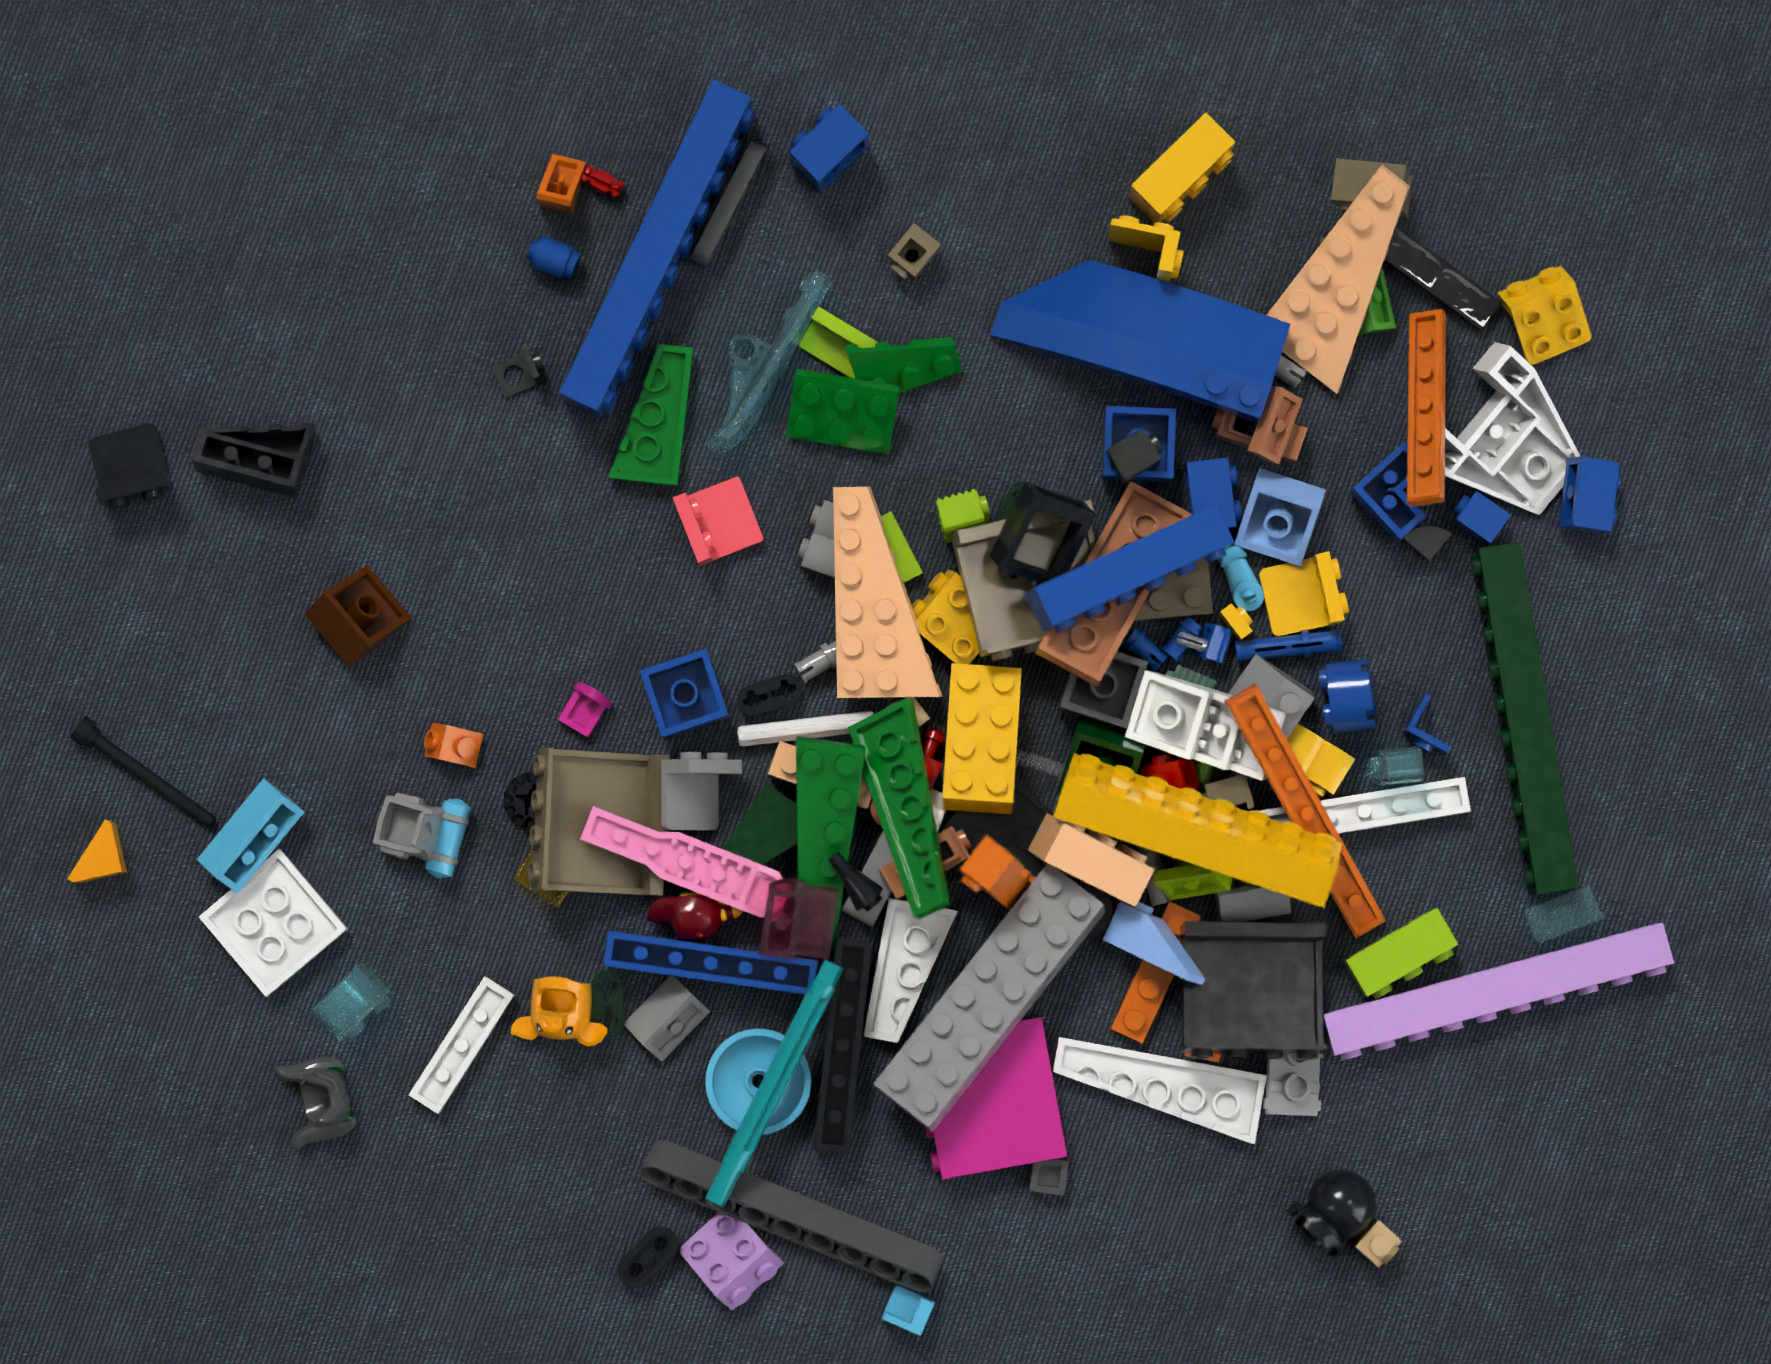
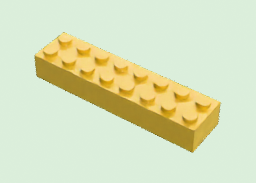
M1073 754L1053 815L1055 818L1323 908L1338 870L1342 843L1336 841L1329 834H1314L1303 830L1296 823L1288 821L1281 823L1269 819L1263 812L1256 810L1248 812L1236 808L1230 801L1224 799L1213 800L1202 796L1200 792L1194 789H1180L1168 785L1165 780L1159 777L1151 776L1147 778L1135 774L1132 769L1126 766L1116 765L1114 767L1102 763L1099 758L1090 754Z

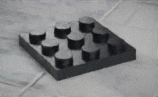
M1015 779L1012 815L957 811L939 833L953 826L956 832L962 829L972 848L967 850L970 856L987 835L1014 856L1025 867L1024 869H1027L1036 878L1047 862L1029 852L1028 848L1046 813L1053 816L1054 812ZM946 840L939 844L943 857L949 859L954 856ZM967 859L956 864L955 867L960 870ZM993 899V900H994L998 905H1000L1006 912H1009V910H1007L1004 906H1002V905H1001L1000 903H998L995 899Z

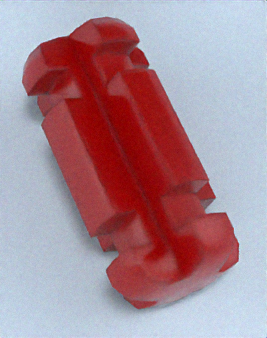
M589 165L581 177L583 184L586 182L590 183L589 187L604 195H607V193L611 194L612 199L618 198L624 187L622 180L619 182L615 181L616 177L601 169H598V171L594 170L593 165Z

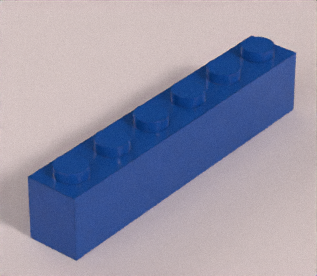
M1213 505L1034 587L1025 596L1043 633L1052 628L1055 629L1056 633H1059L1076 625L1074 618L1085 614L1086 618L1090 619L1106 611L1104 606L1106 603L1115 600L1117 605H1120L1135 598L1136 594L1134 591L1143 586L1146 587L1147 591H1150L1167 582L1165 576L1175 572L1177 577H1181L1197 569L1194 564L1197 561L1205 558L1209 564L1227 555L1224 549L1233 544L1234 540L1217 505Z
M608 931L603 966L806 995L813 979L817 976L819 960Z

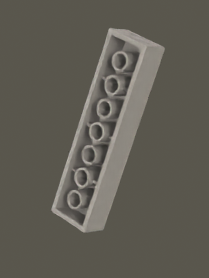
M1047 863L874 1082L875 1088L933 1133L1105 914L1104 904L1056 867Z

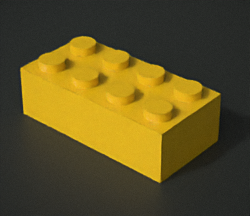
M951 664L941 810L1012 815L1022 668Z

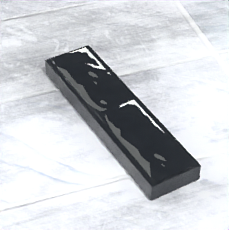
M1397 225L1395 227L1384 261L1478 331H1483L1502 302Z

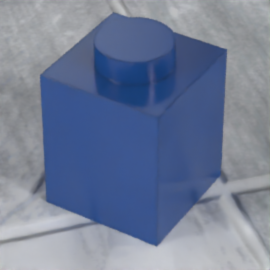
M1476 491L1471 497L1464 494L1453 510L1457 517L1452 523L1487 547L1492 543L1511 515Z

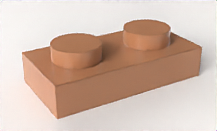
M1272 385L1247 451L1270 463L1279 464L1303 399L1282 387Z

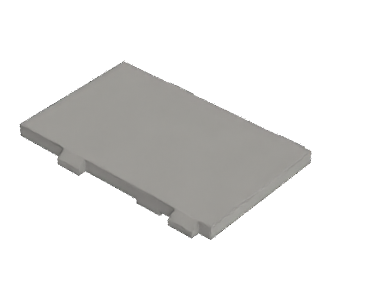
M1283 1053V1059H1267L1266 1098H1264L1263 1103L1265 1114L1318 1116V1111H1321V1100H1318L1320 1092V1058H1323V1053L1318 1054V1059L1300 1060L1297 1059V1054Z

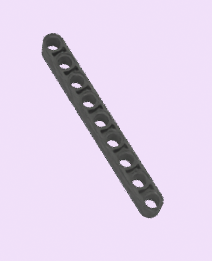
M656 1140L652 1143L640 1170L642 1179L650 1185L739 1221L746 1222L749 1225L913 1291L928 1292L932 1289L943 1259L941 1253L933 1247L747 1172H741L725 1206H719L705 1197L723 1164L722 1162L666 1140Z

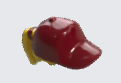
M684 892L679 897H662L655 900L648 909L647 919L652 923L672 926L676 936L682 941H699L714 935L723 921L737 918L743 911L697 892Z

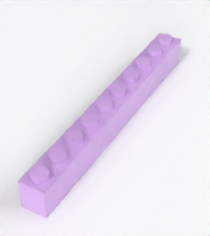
M1663 922L1655 923L1324 1013V1030L1331 1055L1336 1056L1340 1054L1341 1060H1347L1361 1056V1048L1374 1045L1375 1051H1380L1396 1046L1394 1039L1408 1036L1409 1042L1430 1037L1428 1030L1442 1027L1443 1033L1463 1028L1462 1021L1476 1018L1477 1024L1497 1019L1496 1012L1509 1008L1511 1014L1530 1010V1002L1543 999L1545 1005L1565 1000L1564 993L1577 990L1579 996L1599 991L1597 984L1611 981L1612 987L1633 981L1631 975L1645 971L1646 977L1666 973L1665 966L1673 964L1674 960Z

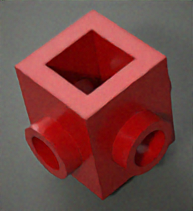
M1166 752L1152 756V762L1140 768L1141 776L1147 778L1151 776L1159 777L1165 780L1168 785L1180 789L1191 788L1196 790L1200 788L1193 759L1188 760L1180 756L1172 757L1171 753Z

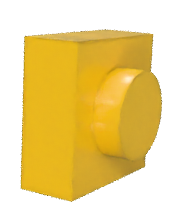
M1231 603L1218 614L1227 627L1233 630L1232 633L1238 641H1241L1252 632L1249 625L1253 621L1241 606L1236 609Z

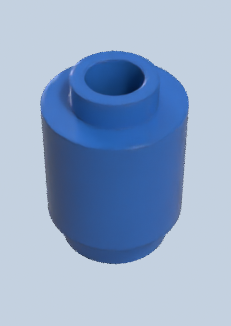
M542 236L540 241L533 240L527 259L532 261V269L561 280L563 277L572 279L581 253L574 251V247Z

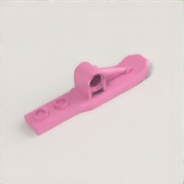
M594 806L580 840L646 865L663 880L760 918L780 910L787 892L780 872L680 832H658Z

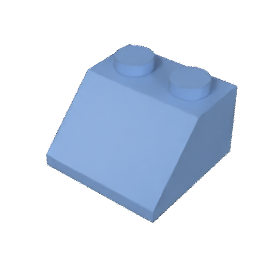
M1259 468L1234 545L1301 566L1326 489Z

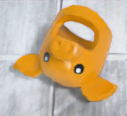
M549 976L534 979L531 996V1016L520 1017L515 1020L511 1026V1035L528 1040H534L539 1035L557 1040L576 1038L580 1044L589 1047L603 1041L607 1034V1028L602 1023L591 1022V984L572 981L564 977Z

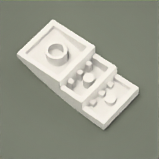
M1145 670L1125 734L1126 738L1188 760L1195 759L1223 770L1230 769L1261 781L1266 780L1262 769L1224 702L1233 695ZM1270 708L1278 725L1282 728L1286 713Z

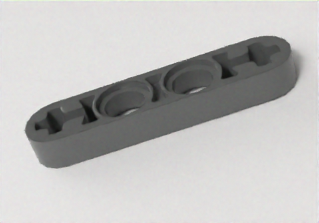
M751 141L697 243L691 261L705 268L709 266L757 175L768 148Z

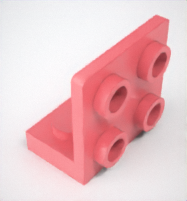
M739 477L731 478L688 496L686 493L673 497L699 566L758 544L764 539Z

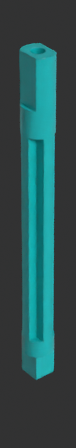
M825 960L817 977L813 979L722 1160L723 1164L705 1197L709 1201L719 1206H725L836 989L834 987L843 968Z

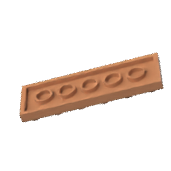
M1130 481L1085 564L1192 516V514ZM1143 586L1134 591L1136 594L1135 598L1117 605L1116 601L1113 600L1104 604L1106 611L1090 619H1087L1085 614L1074 618L1076 625L1062 632L1056 633L1054 628L1048 630L1035 653L1098 687L1150 591H1147L1146 587Z

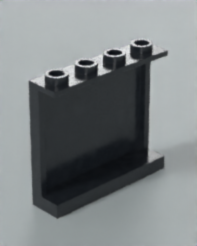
M1185 921L1181 926V945L1200 970L1205 981L1203 985L1181 978L1182 1052L1192 1053V1058L1195 1059L1213 1058V1053H1227L1228 1059L1248 1058V1053H1262V1059H1283V1053L1297 1054V1059L1300 1060L1318 1059V1054L1328 1050V1044H1324L1322 940L1326 937V923Z

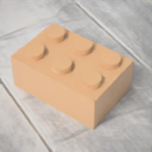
M1046 813L1028 851L1043 861L1136 907L1155 870L1145 864L1148 857L1123 843H1119L1118 847L1115 848L1118 842L1107 835L1091 829L1086 833L1087 828L1055 818Z

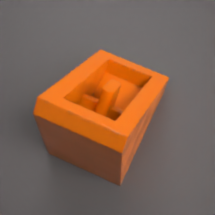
M552 154L537 192L536 199L539 206L573 215L586 162Z

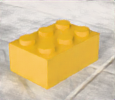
M1207 113L1203 114L1131 185L1128 194L1129 199L1153 223H1161L1163 220L1167 223L1171 222L1181 212V207L1184 205L1183 200L1187 196L1193 200L1207 186L1208 176L1212 172L1219 175L1231 163V158L1234 156L1232 150L1235 141Z

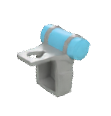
M396 793L395 796L388 795L384 800L378 817L373 844L380 847L381 852L400 859H408L410 856H415L426 861L425 870L436 878L452 877L455 865L457 866L458 855L465 830L470 822L471 807L460 799L444 800L442 807H432L425 805V800L418 796L405 793Z

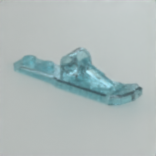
M816 269L812 277L806 276L799 288L798 293L801 296L795 307L791 305L786 310L781 324L784 326L772 346L748 333H739L730 340L728 353L731 357L732 372L728 395L730 397L728 415L724 419V425L713 434L707 443V448L711 453L720 456L733 449L749 434L790 362L801 337L811 322V317L832 285V281L827 274ZM742 346H754V352L751 357L747 359L738 358V351Z

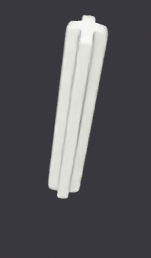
M862 711L740 726L737 730L740 746L744 747L778 743L779 741H794L796 736L820 738L850 734L849 726L874 713L873 711Z

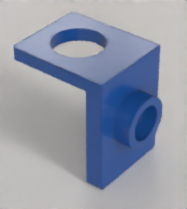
M1426 693L1422 696L1403 732L1413 737L1412 744L1423 751L1431 753L1432 749L1445 755L1449 752L1451 746L1414 727L1431 697Z

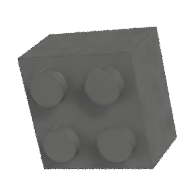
M1116 652L1098 687L1069 672L1057 710L1126 730L1148 662Z

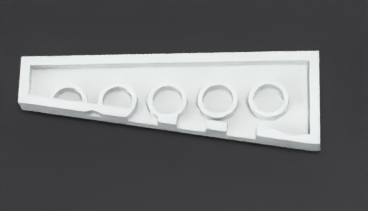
M1062 1037L1058 1038L1052 1072L1242 1141L1255 1144L1267 1075Z

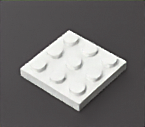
M278 849L262 863L238 894L231 889L199 916L265 997H269L348 930L281 849Z

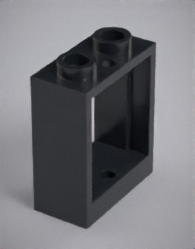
M1024 481L991 551L990 557L998 566L997 570L1001 574L1016 579L1018 575L1028 578V582L1037 587L1070 571L1096 514L1083 501ZM1037 509L1071 521L1048 570L1014 559Z

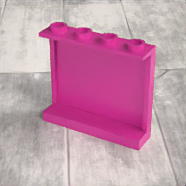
M1042 1017L1020 1021L933 1133L926 1129L927 1138L935 1137L937 1151L930 1152L933 1171L934 1173L941 1172L942 1179L1067 1157Z

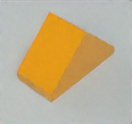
M104 820L67 878L71 882L83 883L127 873L116 823L111 820Z

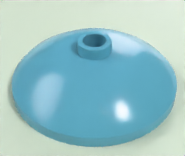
M768 1029L741 1031L726 1039L712 1055L705 1079L708 1100L718 1117L731 1128L738 1130L758 1090L753 1085L752 1079L757 1074L765 1076L785 1035ZM804 1054L763 1134L773 1133L785 1128L803 1111L811 1090V1073Z

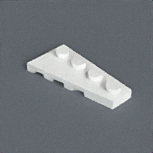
M889 898L863 1037L898 1043L958 911L942 908L922 919H917L913 917L909 902Z

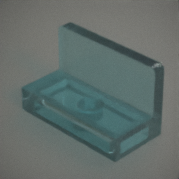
M1590 885L1523 910L1535 943L1544 942L1606 918L1604 911H1600Z

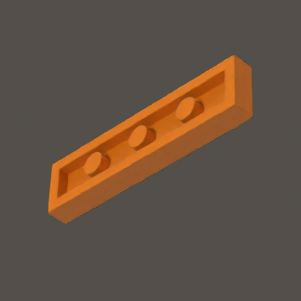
M1168 902L1161 917L1180 943L1182 924L1185 921H1199L1201 918L1200 915L1172 902ZM1142 959L1110 1029L1143 1044L1174 974Z

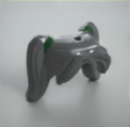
M321 1057L294 1065H277L275 1067V1073L282 1082L299 1083L301 1085L305 1112L310 1122L309 1125L300 1128L293 1135L292 1147L295 1150H299L308 1143L344 1136L355 1127L357 1121L350 1109V1098L343 1079L344 1064L340 1059Z

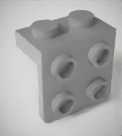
M680 752V759L661 760V824L663 829L716 830L719 826V774H742V760H728V753H707V759H701V752Z

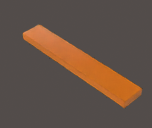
M1443 309L1409 314L1407 502L1410 507L1445 502L1446 313Z

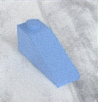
M1138 901L1136 907L1119 902L1103 938L1104 941L1178 977L1203 985L1205 981L1204 976L1163 919L1152 915L1153 907Z

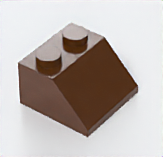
M368 565L324 592L305 613L306 617L348 667L371 654L412 619Z

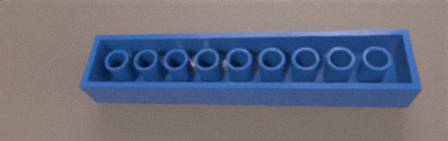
M715 79L712 80L559 392L564 402L602 419L605 412L608 414L612 412L619 397L616 394V388L620 381L626 383L634 367V364L631 363V358L635 350L641 352L648 339L649 333L646 327L650 319L656 321L665 303L662 301L665 288H673L680 272L677 270V264L681 256L684 258L688 257L694 245L695 239H693L694 234L692 233L696 225L699 227L704 225L710 212L708 201L711 195L717 196L724 184L723 170L727 163L733 165L741 148L738 146L741 133L748 134L754 123L756 115H754L755 109H753L750 96Z

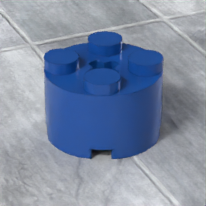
M1368 659L1327 663L1326 669L1319 670L1321 691L1329 696V704H1323L1325 725H1327V729L1333 728L1334 733L1377 728L1375 719L1369 720V716H1376L1372 680L1369 677V671H1363V668H1370Z

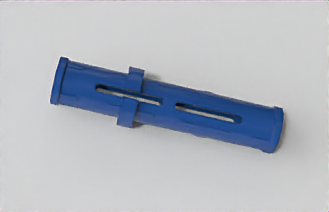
M1339 629L1308 633V630H1302L1301 634L1244 641L1236 640L1235 649L1237 663H1240L1241 661H1250L1255 654L1264 659L1297 655L1311 658V654L1342 651V642ZM1313 642H1321V643H1319V644H1310V645L1307 644V643H1313ZM1294 644H1307V645H1300V646H1292V645H1294ZM1285 646V647H1282V648L1255 650V649H1258V648Z

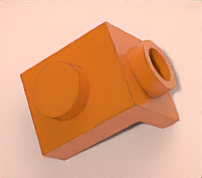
M432 723L424 739V756L476 768L483 734L445 724Z

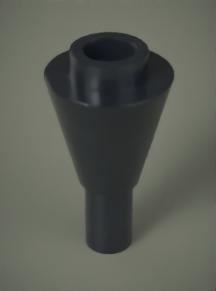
M839 851L828 859L841 875V880L856 911L862 908L865 911H869L882 900L880 893L883 887L855 867L852 868Z

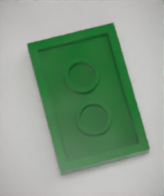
M796 369L786 437L889 455L900 386Z

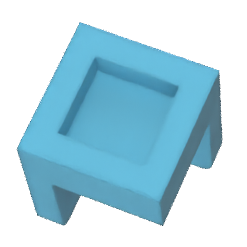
M896 1285L884 1310L882 1319L921 1336L935 1301Z

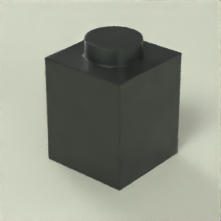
M1145 429L1106 450V454L1122 483L1159 464L1161 461L1159 454L1163 452L1154 434L1148 436Z

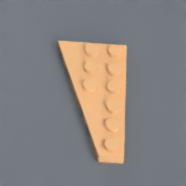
M1383 165L1379 167L1267 314V316L1290 323L1282 352L1336 394L1341 389L1343 378L1375 290L1383 261L1386 258L1394 229L1397 226L1410 188L1407 183Z
M833 487L837 698L942 697V692L936 683L931 668L932 663L929 655L926 654L920 636L921 631L904 582L899 576L893 550L889 547L883 529L884 524L871 487Z

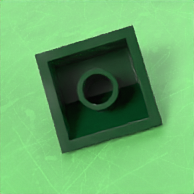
M1081 716L1056 793H1061L1074 753L1078 755L1090 754L1099 758L1102 763L1114 767L1116 765L1126 766L1137 774L1146 744L1126 738V730Z

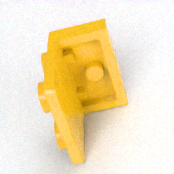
M1123 215L1119 216V219H1111L1108 241L1162 252L1156 279L1169 283L1171 278L1178 279L1184 250L1177 249L1180 237L1179 231H1175L1172 225L1166 223H1154L1153 226L1140 224L1139 219Z
M1562 266L1544 269L1538 276L1526 281L1513 282L1507 289L1497 293L1499 300L1502 302L1501 305L1513 319L1524 357L1529 364L1535 365L1590 341L1591 332L1575 281Z
M1330 552L1319 553L1313 558L1304 559L1301 566L1285 563L1263 568L1259 573L1269 623L1274 636L1279 637L1298 633L1302 630H1312L1339 624L1345 620L1344 614L1349 613L1346 595L1344 592H1338L1336 583L1337 579H1341L1337 558L1331 559Z
M947 570L945 574L940 572L933 578L928 586L931 591L923 600L917 599L912 604V608L921 631L920 635L956 664H970L979 653L961 576L954 571Z

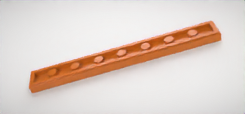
M1254 683L1226 699L1224 702L1290 822L1296 823L1303 830L1314 834H1329L1336 841L1342 843L1338 870L1329 893L1352 935L1357 939L1386 922L1258 686Z

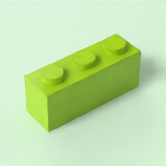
M1433 908L1344 959L1343 962L1362 995L1368 997L1372 994L1374 999H1378L1393 990L1392 982L1401 977L1407 982L1423 973L1424 971L1421 966L1433 959L1435 964H1439L1453 956L1454 953L1451 949L1459 944L1439 909Z

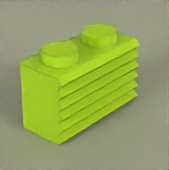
M972 489L971 492L966 490L964 494L959 492L957 496L952 494L950 498L945 496L943 500L938 498L936 501L937 515L945 544L952 542L950 535L957 530L991 522L985 495L979 497L975 489Z

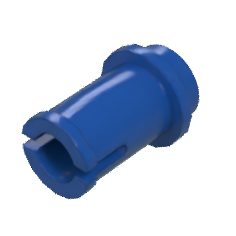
M1188 616L1184 621L1179 620L1180 626L1161 648L1177 662H1180L1182 656L1189 649V647L1179 644L1177 638L1190 641L1179 637L1178 634L1180 632L1202 638L1200 633L1203 631V628Z
M1135 628L1123 641V644L1127 647L1125 651H1132L1139 659L1147 661V666L1154 672L1160 665L1150 657V654H1153L1162 663L1168 655L1145 636L1147 633L1145 630L1141 632L1138 628Z

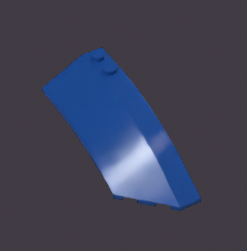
M1089 260L1001 302L990 336L1054 359H1061L1134 381L1257 423L1261 418L1274 380L1290 323L1163 280Z

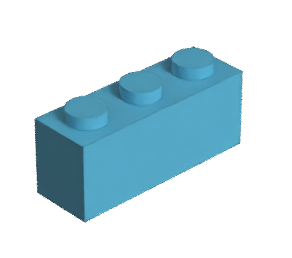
M263 778L197 858V861L215 878L238 894L303 815L304 811L286 794Z

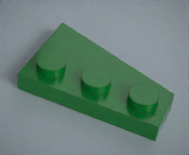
M952 337L911 340L907 345L890 346L888 342L875 343V347L859 349L857 345H845L855 379L900 386L899 393L963 371Z

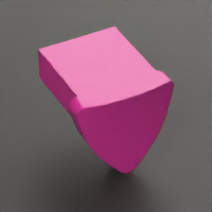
M576 682L573 687L575 691L558 720L589 738L606 708L610 710L613 703L593 687Z

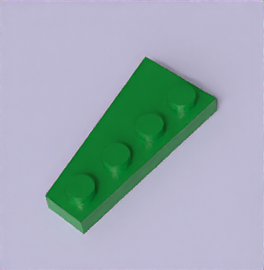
M658 344L608 479L678 487L694 348Z

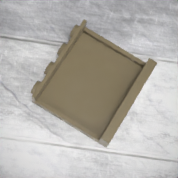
M1091 500L1084 501L1094 512ZM1045 511L1036 512L1014 559L1048 570L1071 521ZM1006 519L957 530L950 535L980 657L991 655L992 661L1012 657L1011 650L1025 648L1026 653L1036 652L1046 632L1043 633L1025 596L1027 592L1036 586L1028 582V578L1018 575L1016 579L1001 574L997 570L998 566L990 557ZM1092 525L1070 571L1085 564L1096 544Z
M554 748L538 749V755H535L533 760V773L537 776V786L531 797V808L535 811V825H532L529 834V842L533 847V861L529 862L527 872L528 880L532 882L531 889L663 896L664 880L659 878L646 865L580 840L593 806L652 830L666 832L661 824V760L670 759V755H641Z

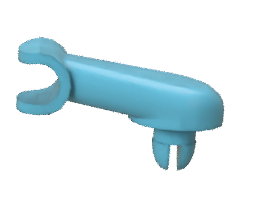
M1231 544L1224 549L1227 555L1218 559L1221 568L1224 567L1231 595L1236 606H1241L1245 611H1253L1263 603V589L1245 559L1247 557L1246 552L1242 547Z

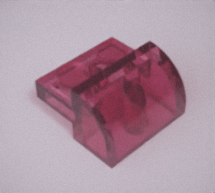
M779 879L772 881L768 888L759 955L794 959L795 955L829 959L839 888L804 884L803 879Z

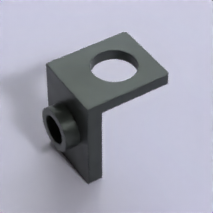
M527 345L521 347L522 354L492 366L505 398L543 383L540 373L546 370L538 352L531 354ZM511 366H518L524 371V380L517 386L507 384L504 379L505 371Z

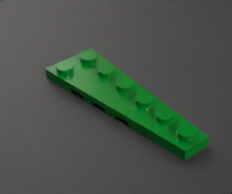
M905 698L849 726L848 729L853 744L865 745L866 747L863 773L913 917L922 919L949 906L950 902L913 700Z
M796 736L799 946L834 950L844 884L841 880V875L828 859L839 851L848 862L865 759V745Z

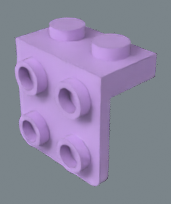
M719 1212L680 1248V1254L712 1293L732 1311L737 1306L744 1304L750 1298L751 1293L763 1282L770 1280L784 1264L778 1255L760 1239L749 1224Z

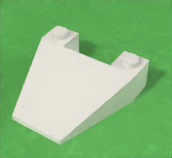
M1494 342L1472 369L1492 386L1496 392L1457 438L1445 428V477L1540 515L1564 486L1567 459L1580 457V454L1535 368L1511 346Z

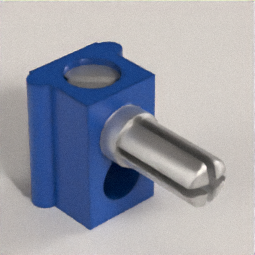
M1205 623L1201 635L1202 638L1180 632L1178 634L1179 637L1190 641L1177 638V642L1196 649L1195 656L1223 664L1233 630L1217 624Z

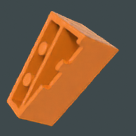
M987 835L959 870L964 875L960 881L976 894L982 889L1009 911L1035 880V877L1027 869H1024L1025 867L1014 856Z

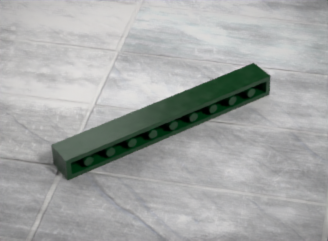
M1515 542L1478 548L1475 551V557L1471 558V570L1473 578H1479L1481 592L1476 593L1479 612H1485L1487 626L1482 627L1485 647H1491L1493 660L1488 661V670L1491 682L1497 681L1499 695L1494 696L1495 711L1497 716H1503L1505 729L1500 730V741L1503 751L1508 750L1511 763L1506 765V776L1508 784L1515 787L1516 799H1512L1511 804L1514 819H1520L1522 833L1517 834L1520 854H1526L1528 868H1523L1526 889L1532 888L1533 895L1579 888L1521 543Z

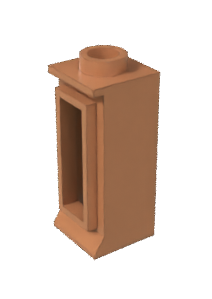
M1217 410L1212 427L1218 429L1215 438L1248 449L1252 436L1232 430L1236 416ZM1293 425L1281 458L1282 461L1295 464L1308 429L1307 427Z
M953 826L937 834L939 844L946 840L954 853V856L943 862L944 871L970 857L967 850L972 848L962 829L956 832ZM894 860L879 868V872L886 880L895 899L905 895Z

